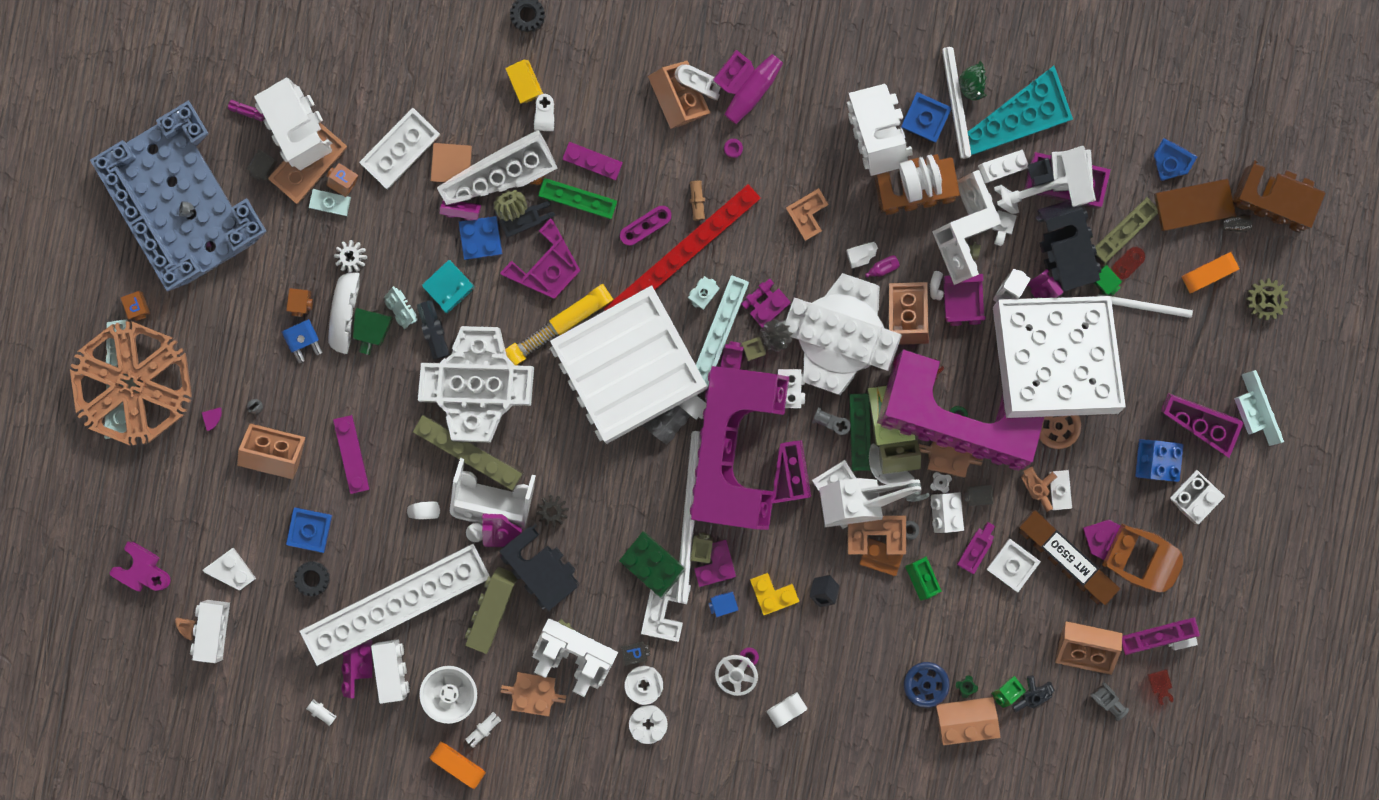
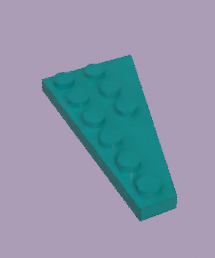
M1054 65L967 132L971 155L1073 120Z

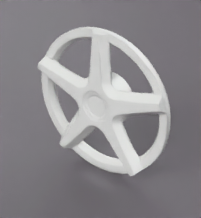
M730 655L724 657L718 663L715 670L718 685L722 690L731 695L739 696L749 693L754 689L758 681L756 667L749 658ZM739 659L742 662L735 668L728 660ZM724 664L729 673L719 677V669ZM747 665L752 668L754 677L744 674ZM730 681L734 684L735 692L729 691L721 683ZM742 681L753 683L748 690L741 692Z

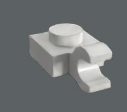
M998 210L1001 224L993 227L992 230L998 231L994 244L1002 246L1005 234H1012L1016 215Z

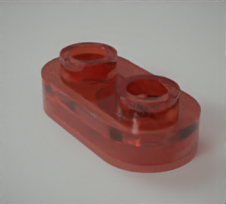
M1139 247L1128 249L1112 265L1111 270L1120 280L1128 278L1144 262V251ZM1134 253L1139 255L1138 260L1133 259ZM1120 266L1125 268L1124 273L1119 272Z

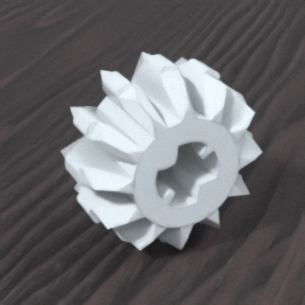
M350 240L349 247L345 242H342L344 249L337 247L336 250L341 253L334 255L335 258H340L336 265L343 264L341 266L342 271H345L348 267V273H352L353 267L357 272L360 271L358 264L363 267L365 266L361 259H367V256L361 254L366 249H359L361 246L359 242L354 246V242ZM354 252L353 256L355 259L348 262L347 254Z

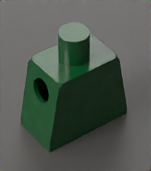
M356 308L353 339L361 341L360 353L370 355L373 344L382 345L392 324L393 317Z

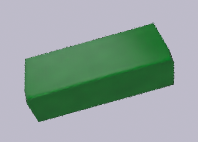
M927 556L905 566L921 601L942 592Z

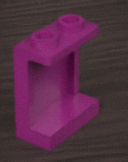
M983 274L976 275L955 285L950 275L943 276L945 323L950 322V326L962 325V322L969 321V325L981 324V321L985 320L982 286L984 281Z

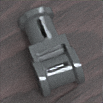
M818 407L812 421L813 424H821L840 435L849 432L850 422L846 418H838L821 411V408ZM845 421L847 429H843L841 432L838 431L837 422Z
M1103 682L1102 687L1090 696L1106 711L1109 710L1115 716L1116 721H1119L1128 713L1129 708H1125L1118 701L1119 698L1115 695L1116 693Z

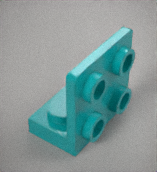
M448 260L422 284V287L446 313H449L476 288L451 260Z

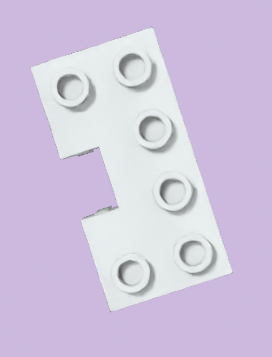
M548 619L532 652L534 653L532 657L539 660L534 673L546 678L551 667H558L562 657L567 659L569 653L578 656L575 663L579 665L574 674L578 681L573 692L585 697L589 686L596 689L602 686L618 652L556 621Z

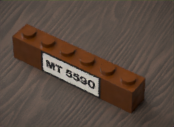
M1032 510L1017 526L1021 529L1019 533L1026 540L1030 538L1035 542L1033 546L1039 552L1045 551L1049 555L1047 559L1053 565L1059 564L1063 568L1061 572L1069 579L1073 577L1077 581L1075 585L1083 592L1087 590L1091 594L1090 598L1097 605L1100 603L1106 605L1121 589L1036 510Z

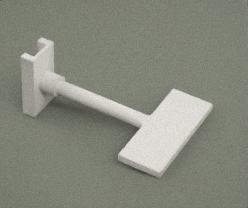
M1080 146L1061 153L1066 176L1020 192L1018 190L1011 192L1002 185L994 187L995 191L1002 195V200L997 201L998 206L1011 214L1019 213L1017 202H1020L1023 198L1066 184L1069 187L1073 207L1096 201L1085 147Z

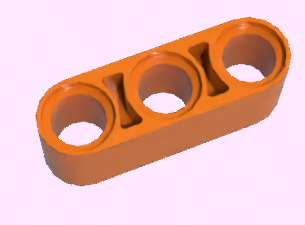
M1229 252L1181 277L1189 293H1193L1240 268L1232 252Z
M441 741L429 757L434 763L473 789L477 787L486 774L482 768Z

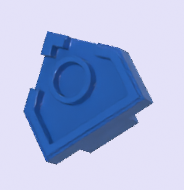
M1163 138L1154 153L1160 180L1163 181L1188 174L1197 156Z

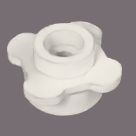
M935 472L933 474V483L930 485L931 489L947 493L949 491V482L952 480L951 476Z

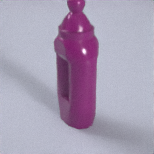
M892 255L875 263L869 272L865 273V277H880L898 269L900 266L898 259L895 255Z

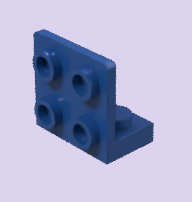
M1139 439L1135 477L1179 482L1183 444Z

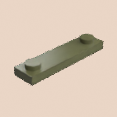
M1148 197L1095 246L1097 251L1096 257L1103 264L1112 258L1158 214L1157 207Z

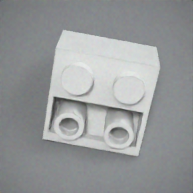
M1196 470L1170 499L1194 524L1199 525L1225 496Z

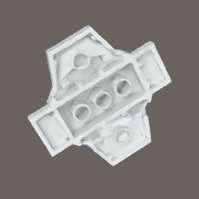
M842 273L828 293L813 303L794 297L781 334L798 339L804 351L803 382L841 395L855 377L857 371L866 369L871 365L887 371L890 370L902 335L885 329L878 317V285Z
M461 326L452 347L453 352L448 358H444L440 363H421L418 401L436 402L446 412L452 441L491 442L500 418L504 413L515 405L531 406L534 367L515 366L506 355L500 328Z

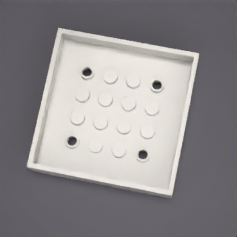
M1111 296L1005 299L996 302L993 306L1006 418L1119 414L1125 408ZM1081 325H1085L1087 329H1083ZM1025 327H1030L1031 331H1027ZM1089 380H1092L1094 382V385H1091L1089 383ZM1032 382H1036L1038 387L1033 386Z

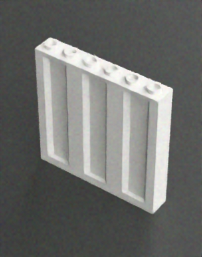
M653 286L644 289L550 341L553 345L550 347V350L554 357L558 356L562 362L559 364L564 374L568 373L570 380H568L570 387L573 391L577 390L579 397H577L578 402L582 408L586 407L589 412L586 416L590 424L595 423L598 429L595 431L600 441L604 440L606 444L708 389Z

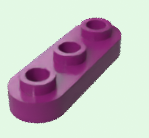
M658 206L621 230V241L627 246L635 245L668 224L672 217L670 209L666 206ZM664 212L666 217L660 219L658 217L659 213ZM645 222L649 223L650 227L646 230L642 228V225ZM632 233L633 239L628 240L626 235Z

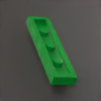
M544 178L538 195L539 197L608 219H612L617 205V200Z

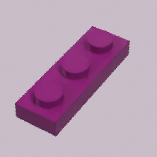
M569 142L562 159L615 181L623 164L621 161Z

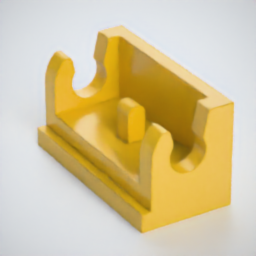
M522 60L505 68L521 104L533 101L543 94L529 60Z

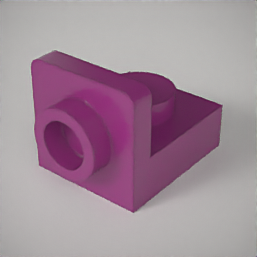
M729 341V344H725L721 367L740 369L744 347H740L741 343Z

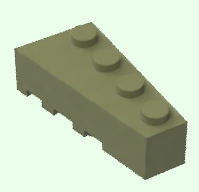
M498 567L492 577L488 576L484 586L487 588V591L480 596L478 604L481 606L479 611L475 610L471 621L474 624L466 632L465 638L468 640L465 646L485 654L488 653L498 630L499 622L506 610L505 606L512 595V588L518 580L511 571Z

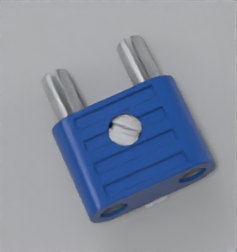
M309 319L282 331V335L291 353L294 352L298 363L305 361L300 349L307 345H312L316 355L322 353L317 342L319 339Z

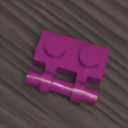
M770 278L765 283L762 282L758 285L759 288L752 294L749 293L741 303L745 309L751 304L755 309L750 315L762 328L791 303L779 288L774 293L770 291L769 288L774 285ZM765 293L768 298L759 304L756 300Z

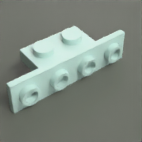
M1254 370L1242 374L1248 393L1234 399L1248 434L1263 429L1269 446L1284 442L1257 371Z

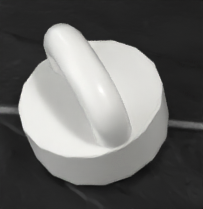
M473 523L468 526L466 536L470 541L479 542L483 540V525Z

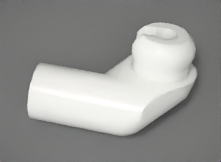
M934 271L930 282V296L933 300L937 299L940 301L944 292L938 290L943 276L939 271Z

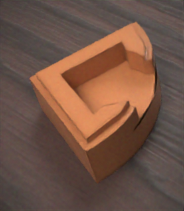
M176 618V627L184 638L193 640V628L196 621Z

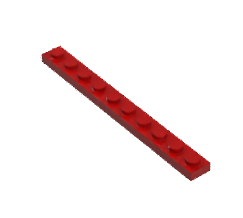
M747 184L609 303L604 310L610 309L650 286H653L654 290H656L761 199L760 196Z

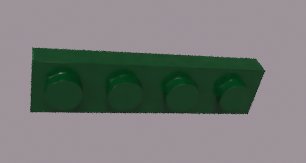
M849 394L852 471L871 470L869 462L871 447L869 394Z

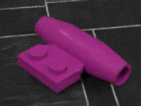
M735 50L712 79L724 91L735 94L724 115L735 124L745 117L770 88L783 62L771 54L754 69L751 61L738 50Z

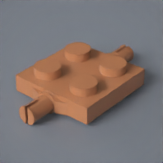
M934 441L931 446L919 444L920 452L927 453L929 456L927 470L965 478L970 463L982 465L983 459L972 456V453H960L950 446H938Z
M518 672L516 683L513 687L503 685L501 689L509 690H501V693L512 695V711L550 716L551 706L554 702L564 704L566 700L558 699H566V695L555 694L556 678H544L538 675Z

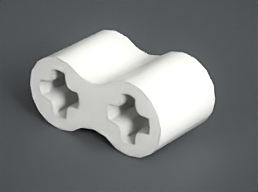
M796 692L767 710V713L776 728H779L807 710V707Z

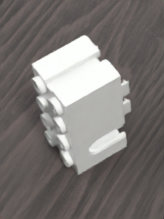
M285 78L254 96L257 101L255 106L260 114L263 113L266 119L263 121L266 127L272 130L274 134L272 139L277 146L280 145L282 149L280 154L285 162H289L292 167L295 166L302 170L332 152L330 145L333 143L328 139L323 142L317 134L321 130L318 123L322 122L323 119L318 111L312 112L310 107L315 105L310 95L304 97L300 87L293 84L290 79Z
M886 84L849 93L850 101L847 102L850 123L854 126L855 139H858L859 152L864 157L863 164L865 169H869L871 176L899 169V163L908 161L907 157L912 156L913 152L910 146L906 148L903 129L896 128L900 124L899 119H903L901 109L895 110L893 106L898 104L896 94L890 95Z

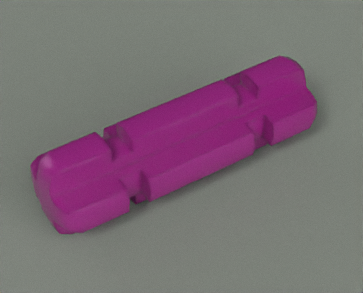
M230 100L228 104V110L237 111L239 114L250 118L254 117V119L259 121L264 120L265 116L263 113L260 114L254 107L242 103L239 104L233 100Z

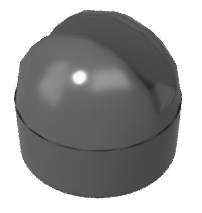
M181 201L179 216L190 217L193 215V212L190 210H194V206L189 202Z
M252 399L247 403V410L251 414H259L263 409V404L258 399ZM257 402L259 405L251 411L250 408Z

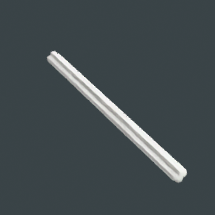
M692 431L679 560L686 570L678 578L676 602L680 603L687 602L694 530V520H691L690 507L694 500L692 490L694 485H696L695 469L699 463L698 449L702 441L700 431Z

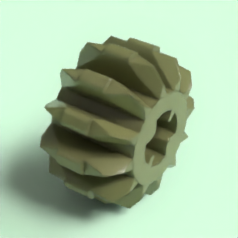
M517 190L508 191L496 197L494 209L500 219L504 221L511 219L513 221L514 218H519L520 215L525 214L527 203L521 192H517Z

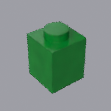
M1107 265L1103 266L1101 273H1099L1100 280L1093 283L1104 295H1114L1120 289L1119 284L1122 281Z

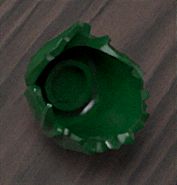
M981 61L964 70L958 80L961 92L966 98L971 100H980L987 96L984 93L985 80L987 79L985 76L986 71Z

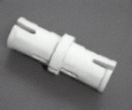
M492 712L482 724L479 723L477 725V729L465 740L468 743L471 742L470 745L474 748L483 737L490 734L489 732L501 722V719Z

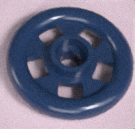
M921 662L914 665L907 672L904 679V691L907 698L913 704L923 708L939 705L947 697L950 688L949 678L945 670L932 662ZM928 670L936 672L934 678L927 675ZM919 672L922 677L916 682L913 677ZM925 682H930L929 688L923 687ZM936 682H942L941 691L935 690ZM916 686L921 692L917 696L912 691V688ZM933 693L934 699H925V695Z

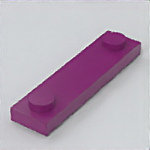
M353 415L333 419L350 494L370 490Z
M1192 617L1123 635L1122 646L1125 655L1195 638L1200 636L1196 619Z

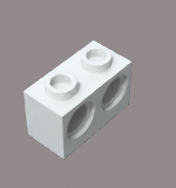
M1013 269L1002 282L993 300L997 302L998 300L1019 299L1030 278L1024 272Z

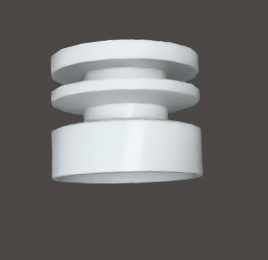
M932 154L926 156L927 165L924 159L920 157L918 161L919 167L917 168L912 160L899 163L900 176L909 203L921 200L922 190L926 191L928 197H932V187L936 195L942 194V178Z

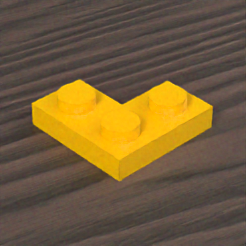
M768 573L750 579L763 615L799 602L793 584L774 590Z

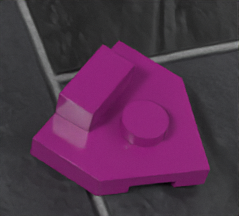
M483 514L484 547H504L522 533V528L517 524H512L503 514Z
M1109 519L1082 527L1090 553L1102 560H1105L1120 528L1119 524Z

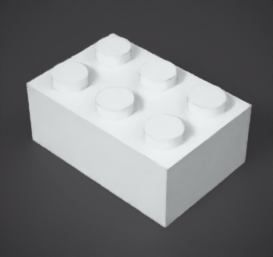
M205 600L200 602V605H197L195 616L198 617V621L193 628L195 644L192 643L190 655H193L192 660L217 663L223 660L230 603Z
M399 639L373 644L371 647L379 703L404 700L410 691L408 681L405 682L404 675L407 674L406 663H402V655H404L403 644L399 643Z

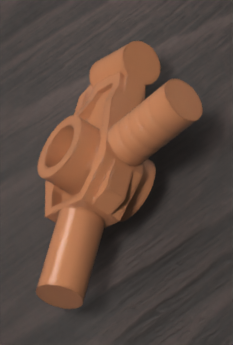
M1033 467L1024 470L1021 478L1031 497L1040 500L1046 512L1052 510L1053 507L1047 498L1050 492L1047 486L1057 478V475L1052 471L1044 480H1041L1036 475Z

